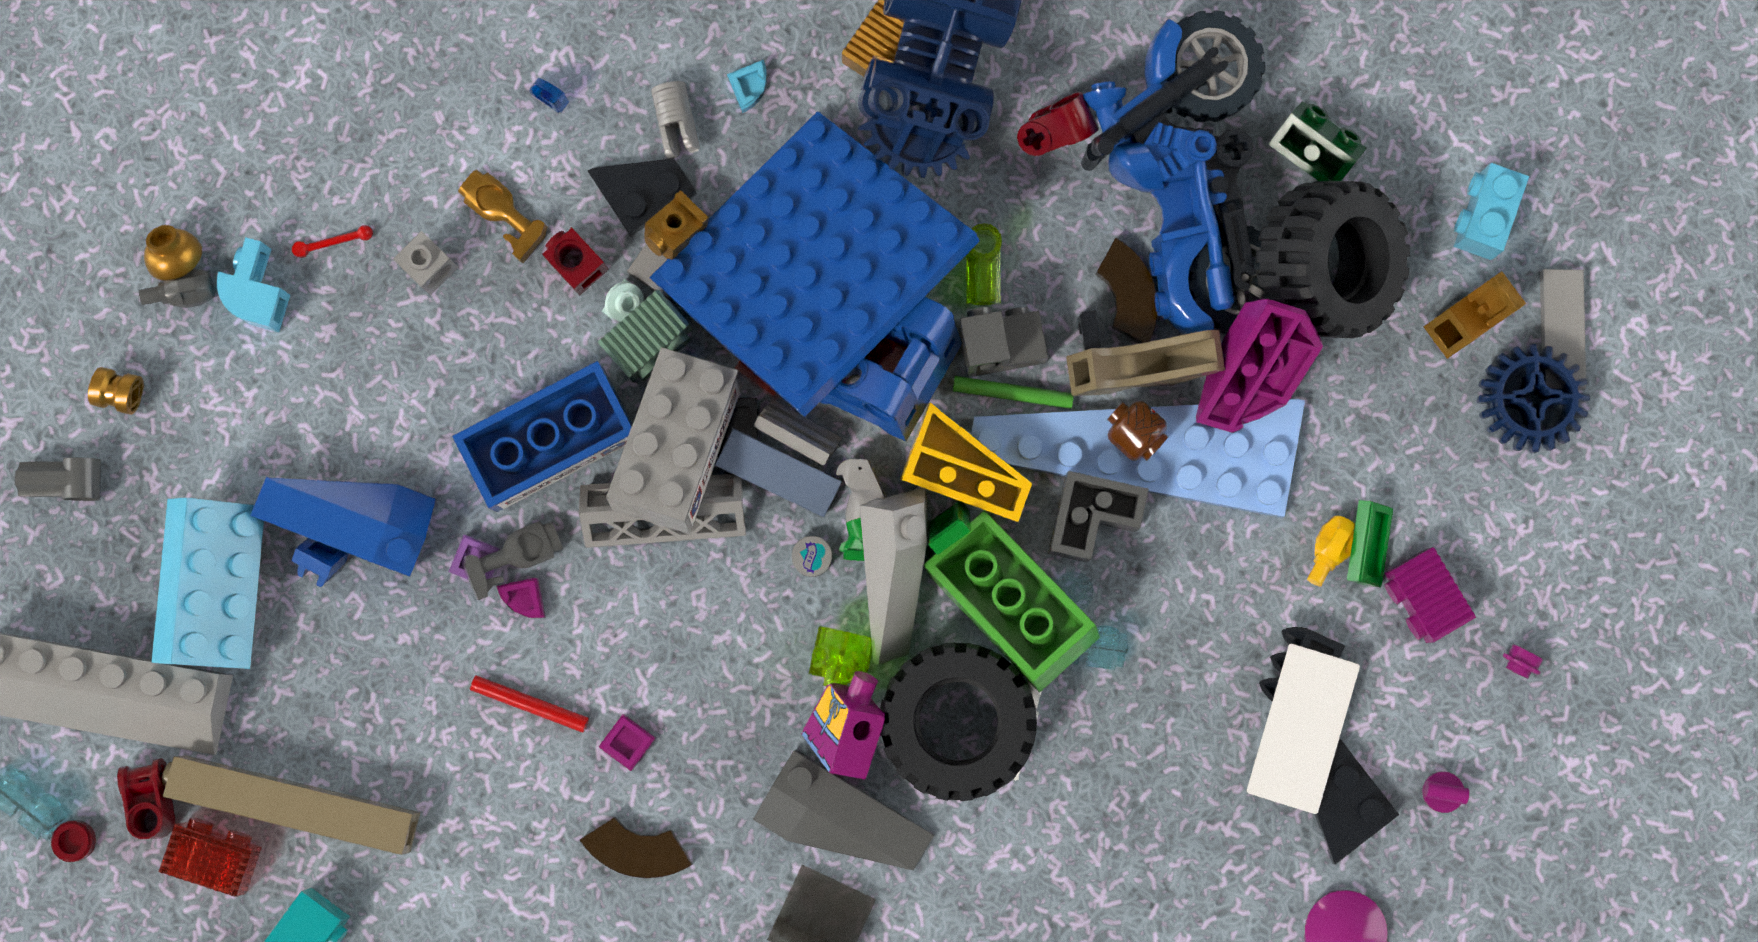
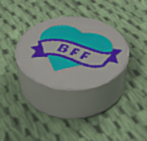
M807 536L795 544L792 550V562L797 571L802 575L817 577L824 574L831 566L832 551L828 543L822 538Z

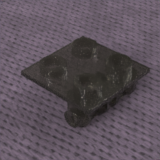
M802 864L767 940L771 942H857L876 899Z

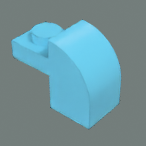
M245 237L243 247H239L234 255V275L218 271L217 290L219 297L227 310L236 317L253 326L279 332L290 294L279 287L261 283L271 248L261 241Z

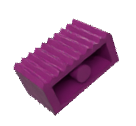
M1434 547L1419 552L1384 573L1388 579V582L1384 584L1387 593L1394 603L1398 605L1402 602L1410 615V617L1406 618L1407 626L1418 640L1423 638L1426 643H1434L1476 618Z

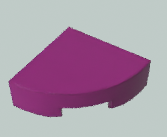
M538 578L497 586L501 599L514 612L529 618H546Z

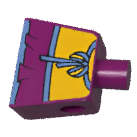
M856 671L849 686L837 683L828 684L801 733L829 773L866 779L885 721L884 713L871 698L878 680L868 673Z

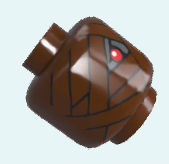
M1136 401L1130 407L1123 402L1107 419L1112 424L1108 431V440L1132 461H1137L1142 457L1148 461L1168 439V436L1165 434L1167 428L1166 421L1144 401Z

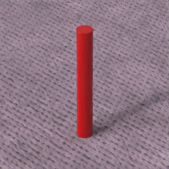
M477 675L470 686V690L582 733L585 732L589 722V718Z

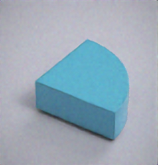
M764 60L727 74L742 113L750 110L759 102L766 88L767 71Z

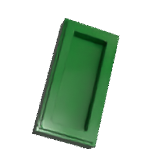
M1359 500L1347 574L1348 581L1381 588L1393 508L1373 501Z
M957 501L930 521L928 544L936 555H939L971 532L970 511L963 502Z

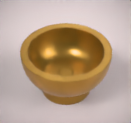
M161 225L154 228L146 237L144 261L148 272L156 279L171 280L180 278L193 270L201 259L202 246L194 235L185 230L177 229L170 225Z

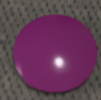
M1350 890L1331 891L1320 898L1311 908L1305 923L1304 940L1305 942H1387V924L1380 908L1367 896Z

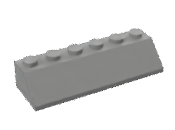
M0 632L1 716L212 755L217 754L233 678L232 674L176 664L152 663L150 659Z

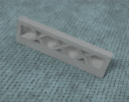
M734 474L710 476L690 534L655 524L650 529H638L632 524L641 519L612 511L606 498L611 483L580 485L579 518L586 548L746 536L742 478ZM735 513L736 522L719 523L713 518L718 514ZM607 523L613 526L614 529L610 532L593 533L591 524Z

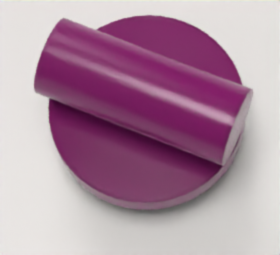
M1440 771L1433 773L1425 780L1422 788L1425 803L1437 812H1452L1461 804L1466 805L1469 800V788H1464L1461 780L1450 772Z

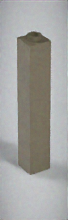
M187 755L174 756L172 762L166 765L162 776V784L166 786L163 797L400 855L411 852L421 813Z

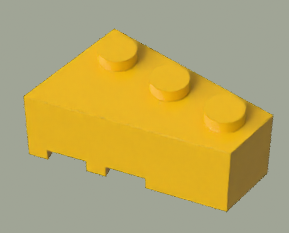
M931 402L928 403L900 479L1018 522L1032 483L941 412Z

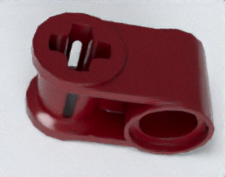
M1076 92L1060 99L1056 103L1035 111L1029 118V121L1020 127L1017 133V141L1020 148L1028 155L1040 156L1065 145H1073L1089 138L1099 130V126L1084 100L1082 92Z
M162 758L153 760L150 765L132 769L129 766H122L118 769L117 782L123 801L126 827L128 832L138 839H161L168 836L175 826L173 801L170 798L163 797L166 786L162 784V776L167 764ZM150 810H153L158 818L157 825L153 831H149L145 826V817Z

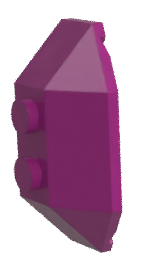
M1270 299L1247 302L1243 305L1221 342L1225 370L1206 375L1196 413V422L1234 433L1244 427L1243 424L1261 419L1288 403L1323 348L1322 340L1305 310Z

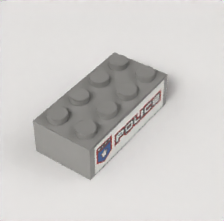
M661 347L606 495L612 511L690 534L742 388L739 370Z

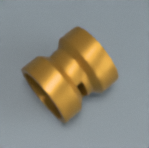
M99 367L90 380L88 402L90 405L106 408L110 405L115 407L118 412L132 415L138 409L144 389L143 379L140 376L129 373L120 376L116 374L115 370Z

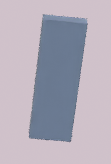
M735 428L731 429L715 462V466L822 517H825L842 482L840 479Z

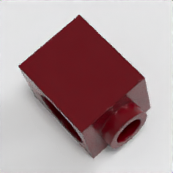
M572 227L566 233L559 231L551 237L545 245L547 250L542 253L550 265L579 296L609 270L603 260ZM569 252H582L583 258L578 266L573 268L564 266V258Z

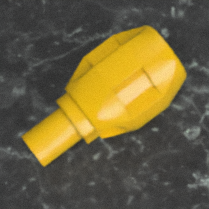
M1336 515L1322 526L1315 541V558L1313 560L1315 565L1307 578L1310 583L1321 587L1329 571H1333L1337 565L1350 557L1355 528L1353 521Z

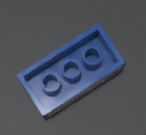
M596 361L452 437L487 507L495 512H499L623 448L633 423L604 367Z

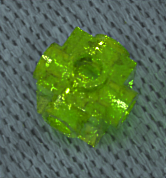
M819 626L808 674L824 677L823 686H827L830 683L848 686L856 671L868 673L872 656L871 637Z

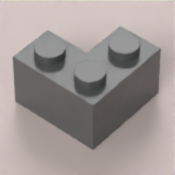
M990 307L967 311V317L960 318L958 331L962 341L961 348L967 378L1045 364L1048 354L1039 310L1029 312L1028 307L1013 308L1005 311L1006 317H1002L1001 311L991 313Z
M1068 471L1064 477L1048 554L1087 563L1092 558L1099 524L1131 532L1138 531L1141 527L1149 489Z

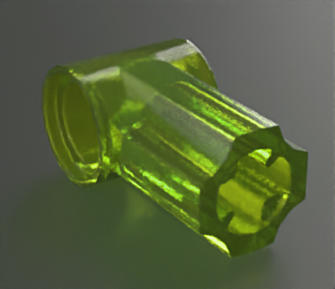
M987 223L977 224L971 229L977 235L985 234L990 236L995 246L989 253H979L973 248L966 255V304H1001L1002 237L998 229L993 225Z

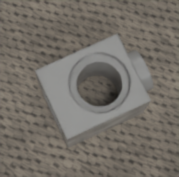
M422 231L393 258L430 295L459 268Z

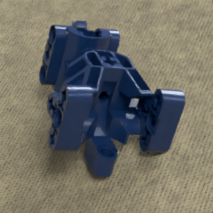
M884 0V15L903 20L904 24L894 61L874 55L865 72L861 86L862 91L858 97L859 110L868 118L867 122L858 126V130H870L871 136L864 142V145L871 146L877 144L879 146L874 155L876 160L888 155L890 157L887 163L889 169L893 170L899 163H902L903 176H908L913 167H916L918 177L925 178L928 167H931L935 176H941L942 163H945L951 170L957 169L955 156H959L964 160L970 159V155L965 148L966 144L962 143L964 140L981 138L987 132L994 102L992 88L972 83L982 44L1002 49L1006 45L1015 27L1022 0ZM881 92L886 95L888 100L885 110L879 103ZM919 105V110L921 111L908 110V108ZM959 116H961L963 120L962 129L959 127L958 123ZM974 122H977V126H976L975 130L973 131V129H974Z

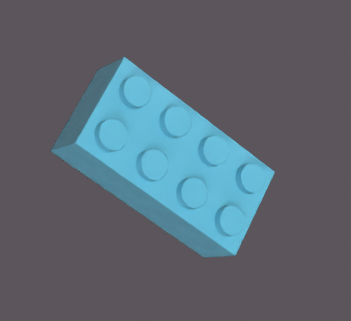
M196 498L167 499L152 663L250 669L264 526L263 520L250 516L254 505Z

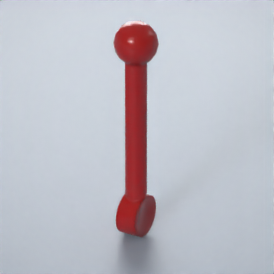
M362 225L355 232L309 244L297 241L292 246V253L298 258H304L310 251L359 238L367 241L373 236V230L370 226Z

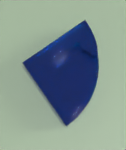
M537 78L529 89L531 95L557 113L562 112L569 103L562 90L541 78Z

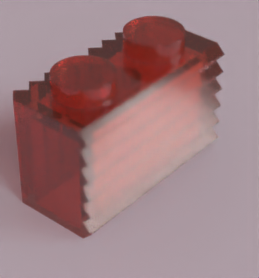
M192 817L188 823L175 824L158 872L234 897L247 893L259 854L262 850L261 846L251 844L252 836L234 830H228L227 835L212 831L213 823Z

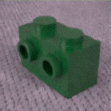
M1303 101L1291 112L1268 144L1317 181H1343L1367 149L1361 144V139L1356 133L1348 128L1343 127L1340 129L1328 120L1329 116L1322 108L1314 104L1308 105Z

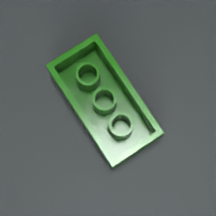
M984 510L970 522L971 532L939 555L935 554L924 564V567L931 579L1040 693L1094 644L1100 636L1096 625Z

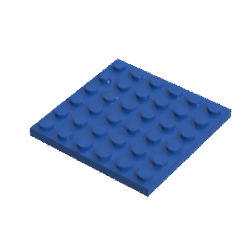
M817 111L708 219V225L703 231L696 233L691 238L690 243L673 260L668 258L649 278L670 299L805 417L980 240L976 232L894 169H889V166L881 159L876 160L872 152Z

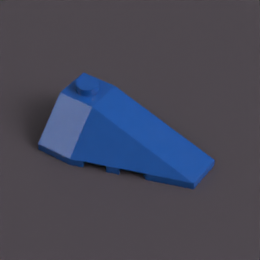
M266 477L250 516L410 577L425 541L436 499L398 484Z

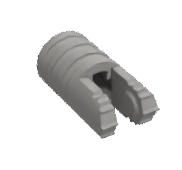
M673 81L653 87L651 94L666 158H677L680 155L675 130L677 128H680L686 149L690 153L699 151L700 145L686 83L683 81Z

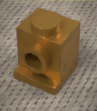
M680 190L675 194V198L645 223V242L656 255H663L667 259L673 260L690 243L691 238L696 233L703 231L707 227L709 217ZM674 223L678 228H671L669 225Z

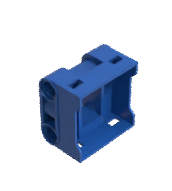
M924 297L884 337L907 347L893 371L894 374L883 370L881 365L863 358L820 403L838 407L879 426L892 436L907 441L962 345L952 312L942 304L927 297ZM850 376H861L858 381L852 384H845V381Z

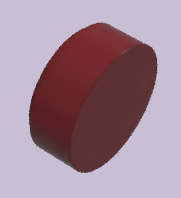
M80 820L67 821L60 824L54 830L51 837V847L54 854L65 862H76L87 858L93 852L96 845V835L93 828Z

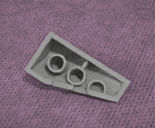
M924 488L860 505L873 663L877 665L909 655L929 533L927 494Z

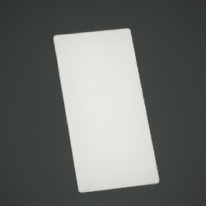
M1289 644L1248 783L1247 793L1313 814L1318 813L1359 672V664L1298 645Z

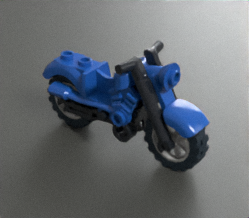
M1214 10L1212 13L1199 11L1194 13L1193 16L1181 19L1178 23L1171 19L1163 23L1154 35L1145 58L1147 89L1123 106L1122 99L1125 97L1127 89L1125 87H1116L1113 81L1091 85L1092 91L1083 94L1084 100L1089 107L1096 111L1103 133L1087 145L1081 160V166L1084 170L1091 171L1096 167L1101 156L1110 154L1108 160L1109 171L1118 182L1138 191L1151 193L1157 199L1162 209V224L1158 236L1151 241L1154 252L1149 254L1152 276H1157L1159 292H1155V308L1158 316H1163L1164 320L1168 319L1183 335L1206 330H1219L1223 334H1227L1243 305L1246 303L1244 291L1251 292L1261 300L1263 299L1262 295L1265 293L1251 284L1253 278L1257 277V274L1260 273V269L1256 270L1254 268L1252 256L1256 258V251L1261 249L1262 241L1258 240L1261 231L1254 229L1253 226L1246 225L1243 201L1237 182L1240 168L1252 157L1254 150L1252 139L1246 132L1239 129H1230L1220 136H1214L1213 129L1178 127L1169 122L1164 113L1170 114L1173 111L1172 107L1177 109L1176 113L1184 118L1187 116L1194 118L1193 121L1219 122L1238 113L1252 101L1254 95L1259 91L1263 82L1261 81L1262 75L1265 73L1266 68L1265 62H1262L1261 55L1264 54L1262 44H1257L1254 38L1256 33L1250 26L1246 28L1241 24L1243 20L1234 15L1230 18L1225 15V12ZM1202 38L1214 39L1211 49L1206 53L1197 41ZM1220 44H1225L1233 54L1222 58L1218 54ZM1188 45L1191 46L1197 55L1198 61L1181 60L1183 52ZM1234 61L1237 63L1236 78L1224 71L1228 64ZM1217 76L1232 87L1226 92L1217 95L1215 77ZM1208 85L1209 95H1203L1196 90L1201 86ZM1225 146V150L1227 152H1233L1234 158L1232 159V156L1229 153L1223 154L1222 147ZM1234 295L1237 298L1238 310L1230 309L1234 304Z

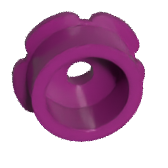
M1514 644L1508 655L1503 653V658L1509 660L1505 668L1526 679L1530 677L1531 673L1541 674L1538 669L1543 659Z

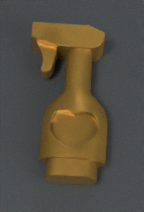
M477 169L474 170L458 189V193L465 197L463 202L482 218L489 221H505L522 234L519 239L507 233L503 235V238L511 244L514 250L513 256L521 263L527 260L545 238L548 228L546 224L541 220L531 222L518 212L514 207L513 195L509 189L489 173L483 175Z

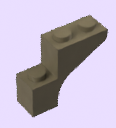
M1219 330L1200 331L1121 347L1091 348L1066 356L1072 396L1108 395L1133 387L1172 386L1225 370Z

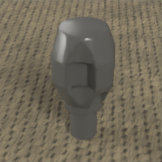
M193 269L180 278L164 280V282L158 283L156 287L140 289L139 297L142 305L162 302L163 304L170 303L173 306L189 308L200 306L215 297V291L210 272Z

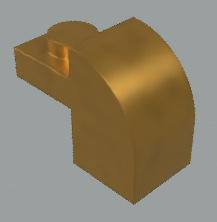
M1501 271L1423 327L1448 359L1519 310L1526 303Z

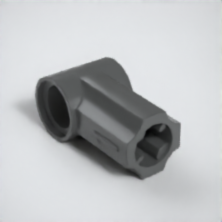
M73 457L64 458L63 462H19V467L15 471V486L18 496L62 497L63 500L98 501L100 500L101 459Z

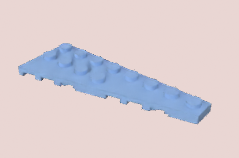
M1290 399L1285 406L1261 419L1243 424L1244 427L1234 433L1197 423L1196 413L1199 404L1151 407L1166 421L1167 428L1165 434L1168 436V439L1148 461L1143 457L1137 461L1130 460L1108 440L1107 435L1112 424L1107 419L1116 409L977 416L973 419L971 435L1013 467L1065 476L1068 471L1148 488L1150 493L1283 518L1286 512L1305 400Z

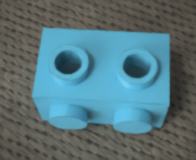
M1490 163L1480 173L1475 172L1467 190V195L1471 196L1466 210L1462 209L1454 227V232L1458 233L1454 247L1489 260L1502 253L1529 176Z

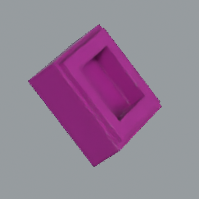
M622 714L598 747L632 771L656 737L627 715Z

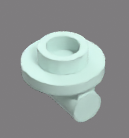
M623 279L621 283L614 285L609 290L605 299V307L601 312L611 319L621 322L624 317L628 316L630 312L644 301L643 293L636 285Z

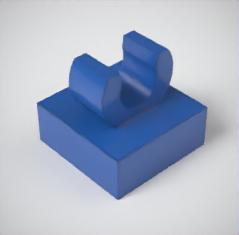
M307 538L295 549L291 561L299 565L297 569L298 576L303 577L309 571L319 575L316 585L322 587L346 563L349 553Z

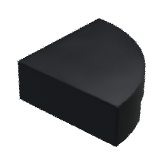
M1096 310L1082 312L1077 318L1079 334L1083 337V349L1101 348Z

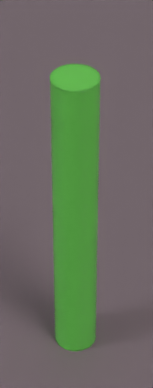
M955 376L953 392L1072 409L1074 398L1069 392Z

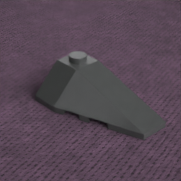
M796 749L787 760L753 818L754 821L787 841L908 870H914L934 837L929 831L837 774L829 773L824 766Z

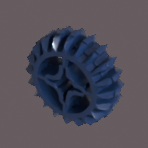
M1536 344L1528 345L1525 353L1519 346L1511 349V358L1504 353L1496 358L1499 367L1491 364L1485 369L1487 375L1493 380L1482 379L1479 381L1478 386L1489 391V394L1477 397V403L1489 404V409L1479 413L1481 419L1492 416L1495 423L1489 425L1487 431L1493 433L1501 429L1503 433L1499 437V443L1505 444L1514 437L1513 450L1521 451L1526 441L1530 453L1539 452L1541 443L1546 451H1551L1556 448L1555 439L1561 444L1570 441L1567 430L1574 433L1580 431L1581 425L1574 418H1585L1588 415V411L1578 406V403L1589 401L1591 396L1586 393H1579L1578 388L1585 386L1587 380L1586 378H1581L1575 381L1572 374L1578 372L1580 367L1578 364H1574L1566 368L1564 364L1568 358L1567 354L1561 353L1554 360L1552 359L1553 347L1546 346L1540 356ZM1526 367V376L1522 378L1521 388L1510 393H1503L1504 385L1509 375L1516 369ZM1539 369H1546L1560 381L1563 389L1554 390L1548 387L1544 381L1543 373L1539 372ZM1534 390V395L1538 394L1540 399L1547 400L1532 407V402L1528 403L1526 398L1520 397ZM1563 405L1561 414L1555 424L1549 429L1541 431V421L1545 420V410L1547 407ZM1505 407L1517 409L1521 413L1523 424L1527 425V429L1514 422L1508 415Z

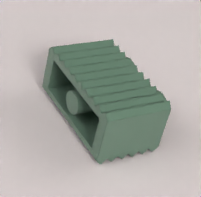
M657 289L630 312L628 316L624 317L610 332L606 333L598 341V344L632 382L636 381L639 377L642 381H645L651 376L661 347L679 352L691 340L688 334L693 329Z

